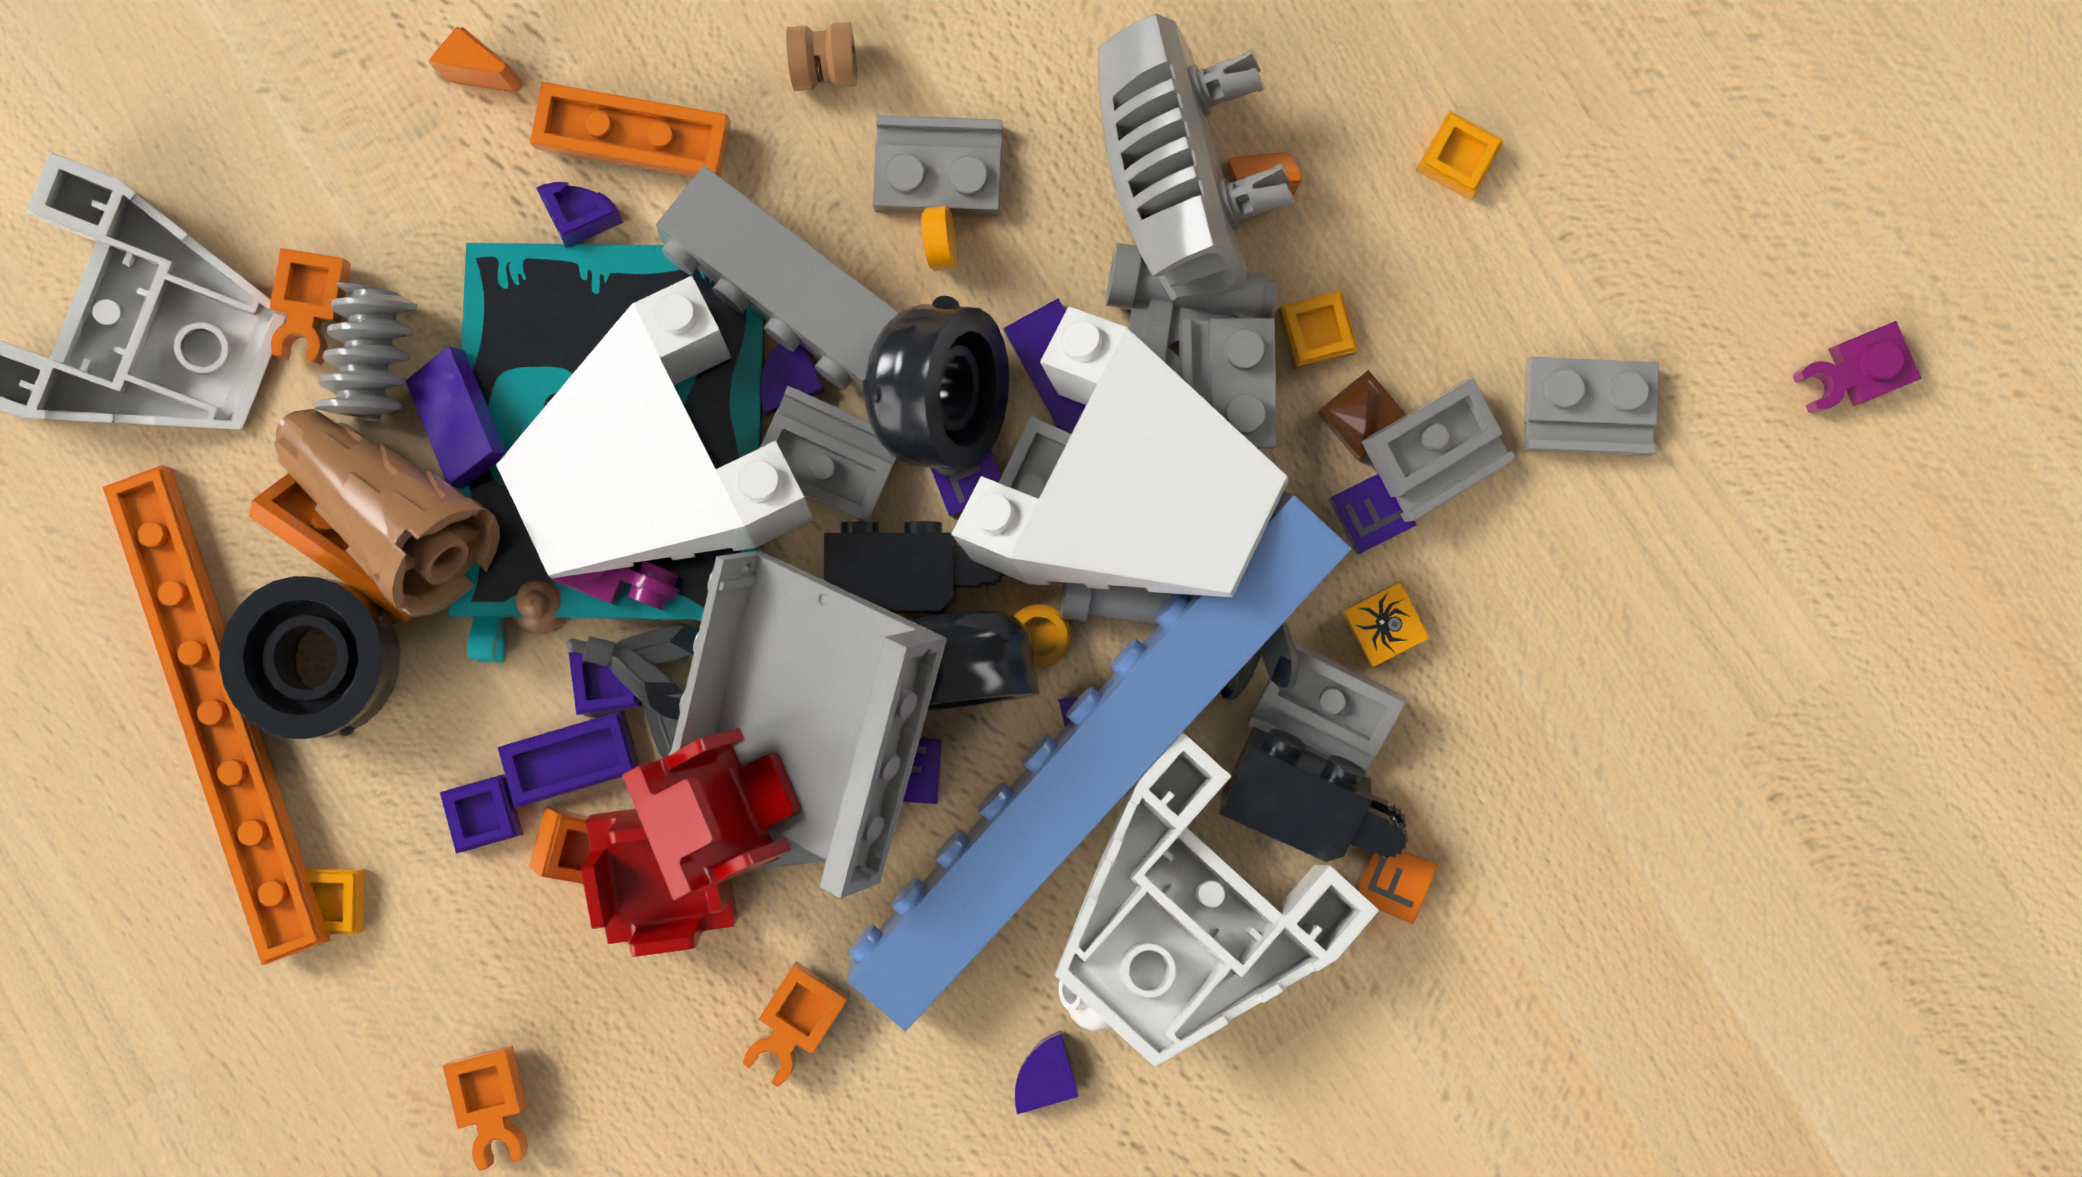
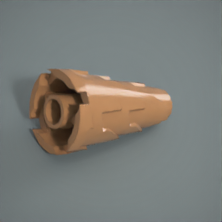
M316 409L291 412L279 422L276 428L274 445L280 464L317 503L315 510L349 545L346 549L347 553L377 584L381 594L397 610L401 612L402 608L410 617L425 616L441 611L457 602L475 586L465 576L474 563L485 572L488 570L497 551L500 530L493 513L481 503L470 499L430 470L427 474L423 473L383 443L380 447L349 425L342 422L336 423Z

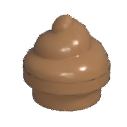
M534 579L523 584L518 590L515 599L516 607L524 617H513V619L523 629L536 634H548L561 629L570 620V618L552 617L560 606V595L557 588L551 582L543 579Z

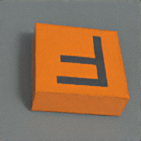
M1404 850L1401 851V855L1397 854L1395 858L1391 856L1388 859L1385 856L1379 857V854L1376 852L1374 854L1369 853L1355 889L1380 911L1414 925L1438 865Z

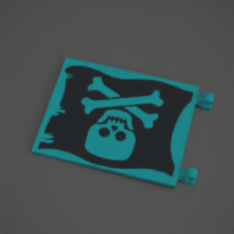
M466 243L461 349L467 355L506 452L633 303L690 276L693 277L721 332L731 358L674 386L715 469L759 449L762 432L760 378L764 366L765 330L763 327L765 326V320L748 307L743 313H739L728 306L713 292L712 288L716 285L713 280L698 269L692 275H689L668 260L661 252L665 245L574 244L566 248L564 244ZM495 464L464 489L456 488L470 499L481 503L493 513L499 525L500 539L496 554L488 570L485 572L474 563L465 574L475 586L457 602L449 606V616L472 617L473 619L467 644L468 660L505 663L507 642L504 620L506 618L524 617L518 611L515 599L521 586L534 579L547 580L557 588L560 595V606L552 617L701 621L708 595V580L714 569L716 556L758 551V547L738 551L727 548L695 553V557L672 560L671 557L647 560L645 562L679 575L675 584V588L680 589L676 601L669 600L665 611L628 597L633 585L625 582L616 605H613L551 580ZM643 561L634 562L631 570L638 572Z

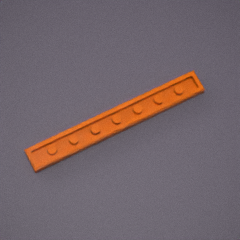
M160 465L103 486L261 965L273 963L329 942L331 940L329 934L324 930L322 924L324 919L313 886L307 881L305 875L306 866L260 729L247 721L236 709L223 686L219 660L220 644L225 631V625L173 470L170 467Z

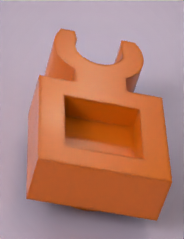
M280 248L269 310L278 315L287 316L286 323L281 325L272 336L271 351L274 356L283 360H289L291 346L294 341L299 338H306L308 342L306 361L314 365L321 366L325 361L323 359V352L328 349L325 337L320 332L322 322L341 323L342 316L333 312L330 307L331 301L346 296V291L337 287L334 282L348 283L351 268L350 262L341 257Z
M796 961L758 1019L772 1028L773 1032L771 1035L760 1037L750 1046L744 1056L743 1065L750 1068L759 1058V1054L763 1052L776 1054L780 1060V1069L775 1074L771 1083L777 1087L788 1079L795 1067L796 1055L794 1048L796 1045L812 1055L850 996Z
M513 1045L452 1060L443 1065L457 1128L460 1129L472 1125L477 1127L478 1137L473 1143L472 1158L479 1171L489 1168L494 1163V1155L491 1150L493 1140L505 1142L509 1148L512 1162L520 1161L527 1154L528 1142L523 1130L512 1123L510 1116L524 1111L527 1108Z

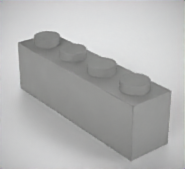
M703 165L656 223L661 242L665 244L661 252L685 273L692 275L698 269L716 283L712 288L713 292L737 312L743 313L748 307L766 320L767 324L763 329L784 348L794 352L799 344L804 347L809 354L818 360L814 366L815 369L830 383L842 390H845L850 384L863 394L865 391L869 356L875 340L882 329L899 312Z

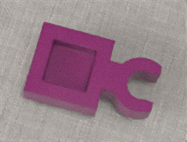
M1897 321L1829 348L1828 350L1834 364L1824 361L1814 362L1799 369L1792 376L1795 383L1815 377L1824 385L1823 396L1805 405L1809 413H1816L1834 407L1843 399L1846 391L1852 405L1856 406L1921 379Z

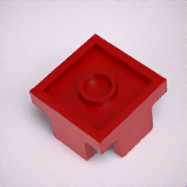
M740 728L700 738L665 758L639 765L622 775L673 900L762 868L780 859L779 856L791 851L787 838L773 842L769 829L800 812L801 807L777 753L764 755L744 767L741 766L733 748L745 741Z
M636 808L591 814L586 820L590 855L581 867V875L591 928H605L608 944L630 941L631 956L639 957L693 949L697 946L700 936L704 931L735 927L738 916L731 879L673 900Z

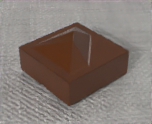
M1369 370L1317 412L1356 460H1359L1367 453L1361 441L1406 415Z

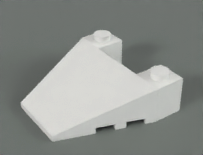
M50 151L26 212L38 220L95 241L96 244L50 358L0 340V411L20 418L243 430L272 357V336L281 325L285 324L287 316L278 315L269 310L271 300L118 178Z
M692 276L633 303L496 464L551 579L632 567L634 562L667 557H671L672 560L695 557V553L727 548H732L734 551L756 548L813 520L805 497L776 440L715 469L674 385L731 358L721 332Z
M1068 307L1040 363L1058 395L1085 404L1086 407L1042 494L1038 499L981 476L951 535L972 561L1027 584L1050 585L1051 581L1082 583L1087 588L1110 589V585L1143 587L1147 588L1148 592L1233 597L1289 481L1287 475L1126 326Z
M1183 732L1126 793L1054 974L1154 1067L1228 1025L1230 1020L1257 1004L1265 1003L1283 992V989L1308 974L1319 971L1335 962L1379 912L1378 908L1330 865H1314L1281 904L1275 908L1195 836L1187 826L1230 779L1231 775Z

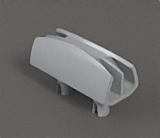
M1155 13L1118 32L1099 47V90L1105 142L1111 172L1126 222L1137 249L1152 276H1157L1171 301L1174 302L1210 297L1241 289L1248 273L1236 230L1240 228V221L1286 205H1294L1295 199L1288 187L1290 181L1283 163L1235 182L1227 183L1226 179L1223 178L1208 115L1212 113L1211 107L1219 103L1265 90V85L1259 75L1261 70L1253 49L1246 51L1245 54L1199 70L1194 63L1192 51L1176 22Z

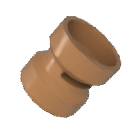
M851 22L832 23L824 31H813L807 25L787 27V57L794 91L813 90L818 83L832 82L837 88L857 86V61Z

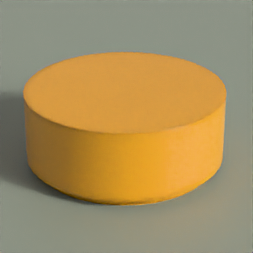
M949 206L925 208L921 214V231L929 267L933 271L957 268V237Z
M1031 605L1022 609L1014 616L1028 628L1033 638L1034 668L1050 667L1065 656L1070 646L1071 631L1067 620L1060 618L1058 610L1047 605Z

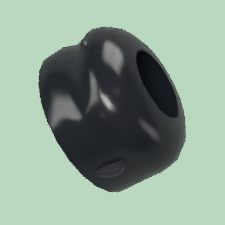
M939 296L935 298L932 305L921 304L902 310L882 329L875 340L866 371V410L870 425L877 439L892 457L913 466L934 468L938 473L945 476L955 475L960 470H970L985 459L998 439L1005 418L1009 394L1008 356L998 325L987 312L980 308L961 307L959 302L950 296Z
M292 576L272 581L248 596L237 607L226 625L220 644L219 660L223 686L236 709L247 721L264 732L292 739L328 738L337 735L348 736L354 732V729L366 724L383 708L394 690L400 672L401 655L397 632L393 626L396 622L367 595L344 582L308 576ZM312 628H320L330 635L335 643L338 661L335 672L329 680L313 689L306 686L298 674L295 657L299 643L306 633Z
M965 611L909 620L947 638L927 711L998 703L1040 694L1038 677L1033 665V638L1028 628L1018 618L1000 611Z

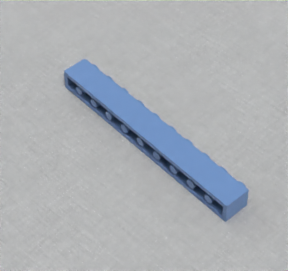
M1284 491L1234 596L1218 597L1174 594L1154 617L1159 626L1143 643L1134 639L1120 651L1110 665V668L1115 672L1113 676L1098 692L1093 687H1089L1075 700L1066 713V716L1071 720L1055 739H1052L1047 734L1030 749L1022 761V764L1027 769L1010 787L1002 782L986 797L978 809V812L983 817L967 834L958 830L948 838L935 855L934 859L939 865L923 882L915 877L902 888L891 904V908L895 910V913L880 929L871 924L858 936L847 952V955L852 958L849 961L847 982L906 1032L1352 548L1295 495Z

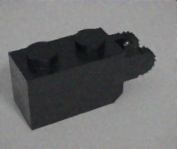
M846 521L840 523V533H824V581L892 613H944L956 601V588H981L982 585H986L988 588L989 585L995 586V583H1001L1000 579L1003 576L1005 577V574L972 561L961 546H957V541L951 533H942V522H904V533H879L878 522Z
M1253 727L1232 770L1231 777L1222 791L1220 815L1325 862L1344 857L1350 844L1371 854L1376 852L1379 854V857L1385 856L1388 859V857L1393 856L1395 858V855L1402 854L1401 851L1406 849V842H1408L1407 831L1404 829L1406 828L1405 814H1402L1401 808L1397 809L1395 804L1390 806L1388 801L1372 795L1371 779L1366 776L1364 777V770L1356 763L1337 755H1331L1327 760L1305 750V744L1299 738L1283 730L1270 729L1269 733Z

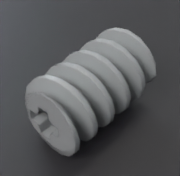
M334 282L337 287L352 296L336 298L331 301L330 308L332 311L348 321L327 326L328 336L344 344V347L327 349L323 352V359L340 369V372L320 376L319 384L336 394V397L317 401L315 409L355 418L381 420L382 413L399 411L402 406L398 401L385 395V389L403 386L406 381L405 378L388 370L389 364L408 361L410 355L392 345V341L394 338L413 335V329L397 321L396 315L398 313L416 311L417 304L393 291L355 283Z

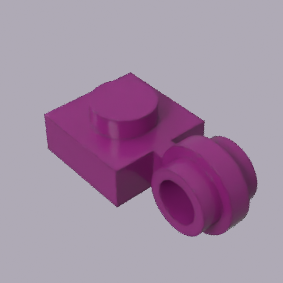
M645 561L642 562L638 572L632 571L631 567L551 579L613 605H616L623 586L627 582L633 585L628 597L665 611L669 600L676 601L680 589L675 588L679 575Z

